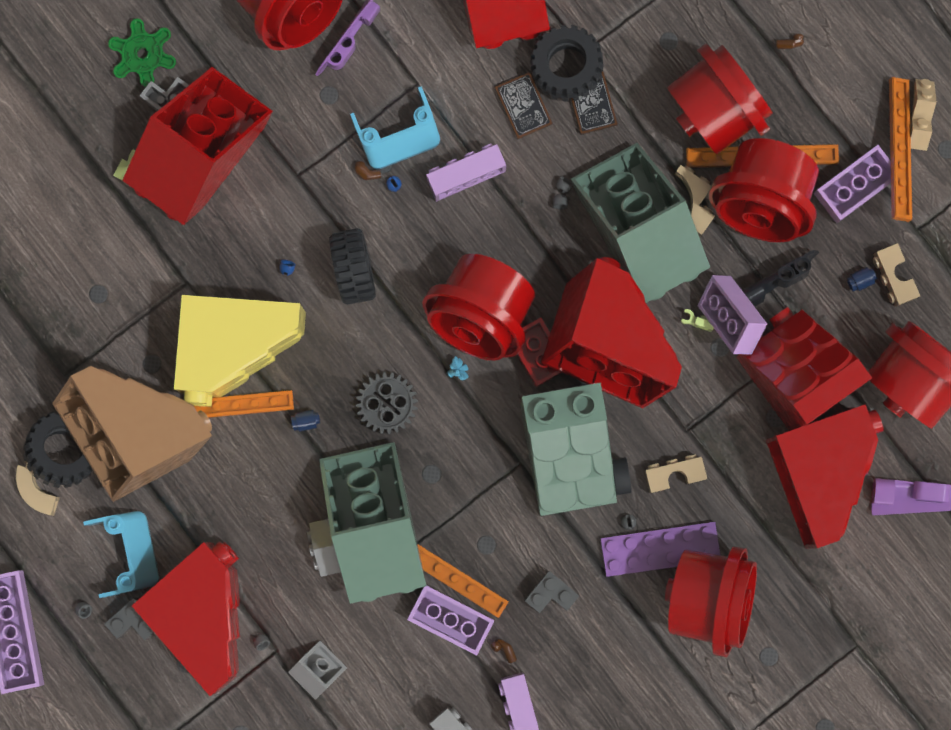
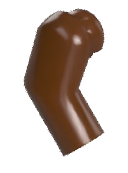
M794 34V39L777 40V49L800 47L804 43V36L802 34Z
M363 161L356 162L355 172L363 180L381 179L380 169L369 170Z
M496 639L495 642H492V650L495 652L503 651L508 663H513L517 660L514 650L509 643L502 639Z

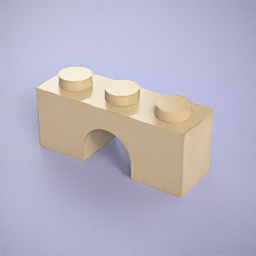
M898 243L873 254L874 265L877 269H880L882 274L880 279L882 284L887 286L889 290L888 298L892 304L894 303L895 307L920 297L913 279L900 281L894 274L895 267L905 261Z
M696 454L686 456V461L682 462L674 459L666 461L667 465L661 467L659 463L649 465L648 470L644 471L649 493L669 489L668 478L675 471L684 475L687 484L706 480L707 475L702 457L697 458Z

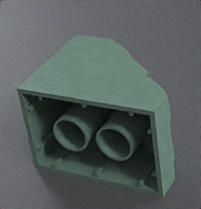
M638 143L571 178L579 199L613 258L620 263V269L632 276L644 295L645 303L660 299L670 289L683 282L694 280L701 272L710 268L686 201Z
M601 383L522 396L520 407L540 516L617 503L607 416Z
M395 442L319 459L331 538L350 604L360 601L370 602L378 597L399 592L409 593L417 588L425 587L426 581Z

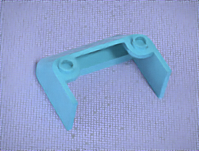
M422 86L418 87V93L423 106L417 108L414 112L416 125L380 139L377 130L369 127L360 130L354 113L350 114L369 165L372 168H385L439 145L440 135Z
M134 511L83 522L84 526L104 523V528L109 534L122 533L130 570L121 573L117 577V590L98 594L99 598L153 587L158 583L159 573L148 521L144 513Z

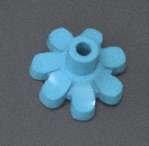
M456 356L452 359L450 364L451 370L448 371V375L451 378L458 376L460 380H466L469 377L465 372L469 370L468 366L462 365L463 361Z

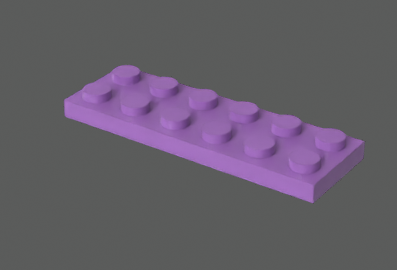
M715 522L600 538L606 577L677 567L684 550L720 555Z

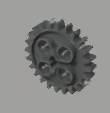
M384 372L383 378L376 374V380L369 377V385L363 383L366 389L358 390L362 396L356 397L357 400L361 401L356 407L362 409L357 414L364 415L361 421H368L367 428L373 425V432L380 428V434L387 430L388 434L391 435V429L398 433L399 426L405 429V422L411 424L408 418L416 417L412 410H418L417 407L413 406L418 400L412 398L417 393L410 392L413 385L406 386L407 379L401 382V375L395 379L394 373L387 377ZM389 385L391 387L390 394L383 395L381 393L382 386ZM374 392H377L387 401L391 399V405L401 414L397 415L388 406L384 408V403L374 395ZM397 398H405L406 404L404 407H397L395 405ZM373 399L379 402V406L375 410H371L368 407L369 401ZM384 413H393V420L385 422L383 420Z

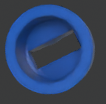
M391 176L388 178L386 185L389 191L397 192L401 189L402 183L398 177ZM393 179L398 186L395 188L390 180Z
M281 260L279 270L281 274L285 272L289 276L294 272L296 264L289 260Z

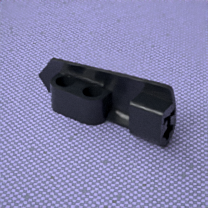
M812 250L783 265L777 272L743 289V293L754 307L763 303L765 295L776 287L787 288L805 279L810 272L811 261L819 254V251Z

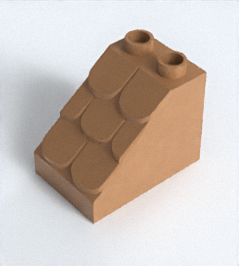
M89 366L71 375L52 403L113 502L186 464L212 436L210 433L212 430L210 419L203 411L197 412L192 404L169 393H160L131 378L125 380L111 372L97 369L93 366Z

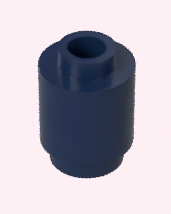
M868 267L850 274V277L846 278L852 292H859L874 285L875 279H877L874 270H869Z
M314 409L298 412L291 416L294 431L299 430L301 432L315 429L317 424H320L318 412L315 413Z

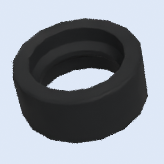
M627 458L612 459L616 495L631 493Z

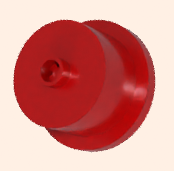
M343 0L236 1L255 19L257 37L268 48L280 51L301 47L318 37L333 21Z
M707 43L697 49L702 60L666 87L684 111L676 120L689 137L699 131L716 155L752 129H755L760 136H763L770 130L765 119L771 116L773 112L723 45L714 51Z
M766 138L748 139L739 145L729 172L721 174L714 179L709 191V200L719 218L737 232L767 242H788L797 237L807 235L813 228L817 212L810 199L817 181L819 168L809 155L792 145Z
M465 254L459 259L445 284L434 285L428 290L422 305L429 325L444 341L471 356L495 361L516 356L520 352L525 342V333L521 324L535 298V292L530 283L520 273L503 262L481 254Z
M908 321L903 328L892 322L885 332L893 340L868 371L872 377L869 381L888 396L883 404L900 418L907 411L921 423L932 429L951 408V352L911 321Z
M733 546L728 556L692 550L683 551L675 578H669L665 592V601L670 602L668 630L670 634L712 643L713 654L721 657H728L732 647H742L751 618L757 580V563L748 560L746 548Z

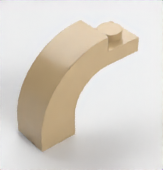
M24 461L26 466L18 465L16 471V482L20 495L33 509L54 516L60 497L42 491L36 482V478L33 476V470L29 471L27 468L28 462Z

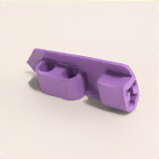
M366 0L318 68L316 76L320 75L326 66L339 70L346 64L356 48L355 34L363 23L367 26L371 25L380 12L378 4L373 2V0ZM346 40L352 42L350 47H343L342 43ZM334 56L341 57L338 63L331 61Z
M874 479L871 505L872 515L951 511V484Z

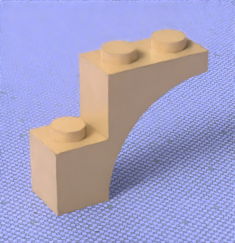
M915 79L913 110L910 122L911 149L927 151L932 134L931 120L937 102L935 84L928 79Z
M680 165L675 175L682 180L689 192L691 199L690 214L697 233L701 237L715 217L711 209L706 206H700L710 191L711 185H709L710 182L706 178L696 176L694 170L690 167Z

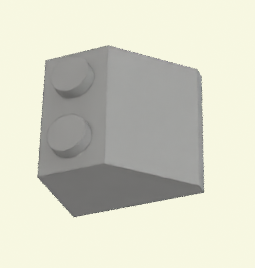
M319 641L288 673L316 700L347 667Z

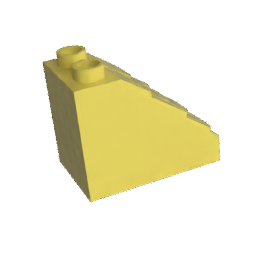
M182 295L174 390L183 394L184 401L193 406L212 407V397H222L245 383L250 375L274 362L276 355L301 339L305 329V310L300 303Z

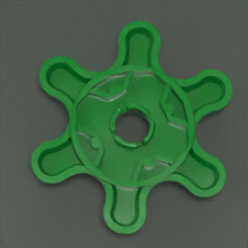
M133 19L130 23L132 33L129 38L120 39L119 37H112L109 40L108 45L110 49L122 55V61L115 66L113 72L120 79L126 77L130 72H136L140 76L142 86L147 87L150 81L154 83L153 72L157 67L172 69L176 65V59L172 55H167L163 52V45L171 38V32L168 28H161L155 34H149L145 31L144 22L141 19ZM141 49L148 51L144 59L138 57V51Z

